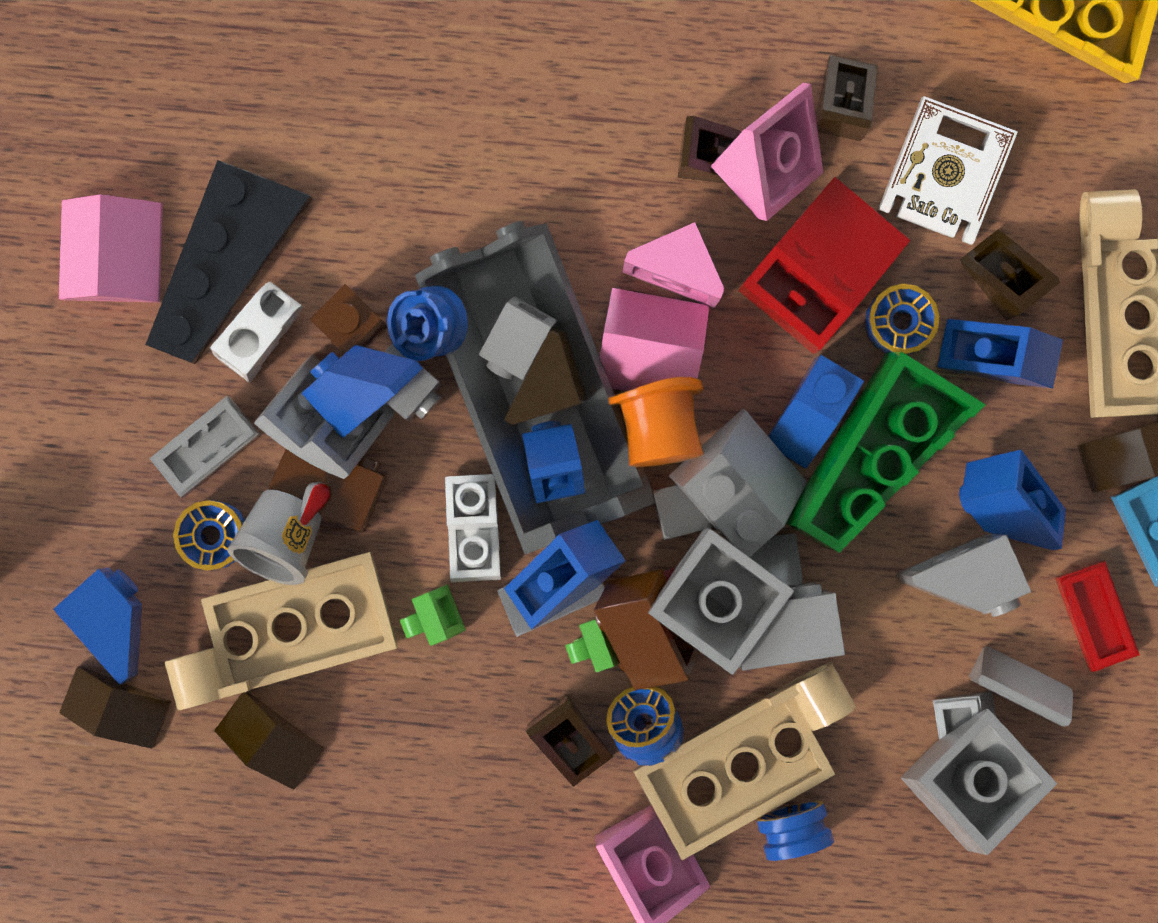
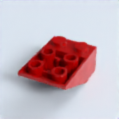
M834 177L738 291L812 354H815L824 347L911 240Z

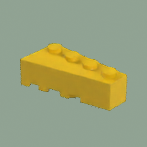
M969 0L1125 84L1140 79L1158 11V0Z

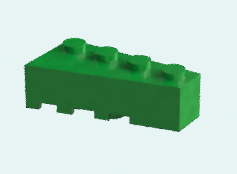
M886 352L805 486L786 524L824 548L840 553L886 506L885 503L902 486H906L936 451L942 450L956 436L954 433L969 418H973L986 404L905 353Z

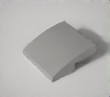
M312 354L300 365L254 424L296 456L330 474L345 479L396 412L385 403L342 438L301 394L316 380L310 371L321 362Z

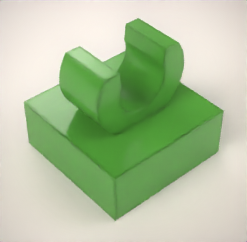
M448 584L413 598L412 602L417 613L400 620L406 638L425 632L430 646L466 631Z
M595 617L579 625L583 637L565 645L571 664L591 658L596 673L619 664L606 633L600 630Z

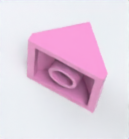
M802 83L744 129L711 165L758 219L769 220L823 174L811 84Z
M101 194L62 200L59 299L160 303L163 204Z
M695 222L628 251L624 261L622 273L704 305H710L712 308H715L724 292L723 284Z
M612 288L599 357L612 389L627 392L668 378H698L704 352L710 305Z
M652 805L595 835L596 848L637 923H667L711 887L694 855L684 860L680 859Z

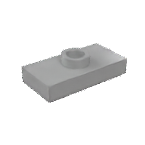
M226 396L149 459L178 495L184 498L261 434L232 398Z

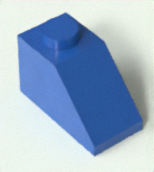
M947 319L937 367L1011 384L1053 389L1063 340L1031 327Z
M354 345L340 359L332 351L315 366L310 373L316 380L301 394L333 429L344 438L395 396L423 368L416 360Z
M822 355L816 357L780 414L768 437L785 457L806 469L839 424L864 380Z
M547 421L534 425L531 428L532 432L522 434L536 503L585 494L582 466L572 424L561 426L559 421Z
M1022 450L966 463L964 483L959 490L960 502L965 512L971 514L985 532L1007 535V538L1049 550L1062 549L1066 508Z
M595 520L559 534L504 589L532 630L596 589L626 560L600 522Z
M110 567L100 568L53 610L121 685L131 681L138 675L142 603L134 596L138 592L137 586L122 570L117 569L113 572Z

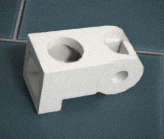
M272 282L266 283L212 344L210 349L213 355L250 383L261 370L263 362L278 345V340L296 321L303 306Z

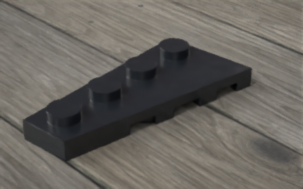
M217 160L145 345L196 364L232 313L231 310L244 291L248 290L268 257L274 249L279 247L288 234L287 231L300 212L303 213L313 198L308 194Z

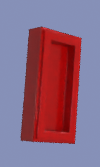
M1099 561L1055 577L1089 671L1095 672L1140 655L1106 561Z

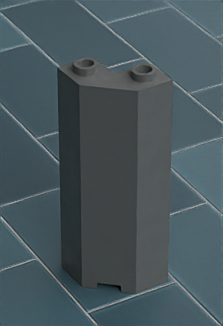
M518 221L497 230L498 239L481 249L460 254L458 247H452L434 254L430 257L432 265L415 274L420 289L441 285L452 290L461 299L467 312L468 329L466 338L459 349L446 356L526 555L548 546L563 532L598 520L602 525L656 503L644 468L629 466L627 430L622 412L618 404L609 405L608 398L614 396V392L547 223L526 228L524 221ZM515 296L558 320L553 329L558 328L567 334L588 401L512 425L504 421L525 378L522 380L514 376L513 380H509L495 374L487 368L488 360L479 356V353L506 303ZM559 421L561 426L572 424L582 466L585 494L536 503L522 434L532 432L531 428L542 422Z

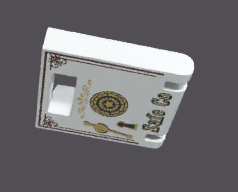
M923 96L917 107L878 210L889 213L894 205L896 195L901 196L904 199L897 214L898 218L954 238L961 220L967 221L968 224L964 231L962 242L972 245L1018 131ZM944 117L987 133L980 150L937 134L942 118Z

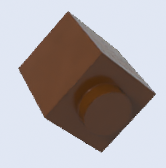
M346 284L310 318L344 354L354 345L365 347L387 325Z

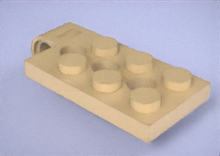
M1136 189L1084 192L1080 201V236L1091 418L1158 415V239L1137 240L1142 228V204ZM1127 253H1137L1144 258L1147 269L1142 279H1131L1124 273L1122 262ZM1131 302H1139L1148 309L1149 322L1142 330L1134 329L1126 322L1125 310ZM1135 351L1147 354L1152 362V371L1144 380L1133 377L1128 370V359Z
M372 552L307 569L308 575L302 584L287 585L268 580L201 599L214 647L164 662L177 710L195 707L247 692L254 688L397 649V640ZM331 599H340L349 607L350 618L343 627H331L323 619V607ZM284 612L293 613L301 622V633L294 641L282 640L275 632V621ZM234 626L247 628L253 636L252 648L246 654H236L227 645V634Z
M832 662L805 673L681 743L676 753L671 751L663 757L664 762L652 766L640 765L633 769L638 782L681 860L688 858L835 775L812 731L824 728L851 713L856 708V705ZM788 727L795 728L801 736V746L795 754L782 756L776 750L775 738L782 729ZM741 752H751L758 761L756 774L748 780L736 779L731 771L733 758ZM705 776L710 778L714 784V795L705 804H694L687 795L688 785L694 778Z

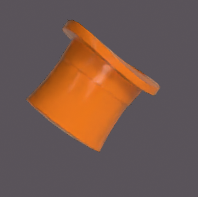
M693 377L668 378L608 398L609 405L621 404L627 430L630 467L665 465L704 455L695 422L693 397L704 391L701 380Z

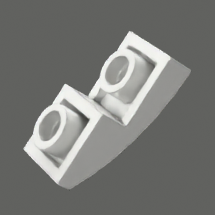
M494 475L445 477L451 582L501 580L497 495Z

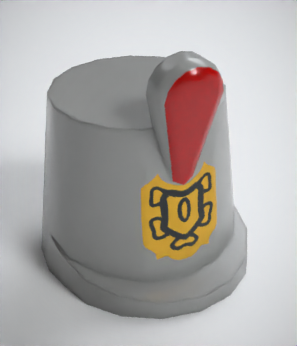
M322 482L310 483L305 489L303 500L278 490L268 489L263 491L228 547L230 556L244 568L268 580L287 585L304 583L308 575V570L305 567L322 521L319 510L330 498L328 486Z

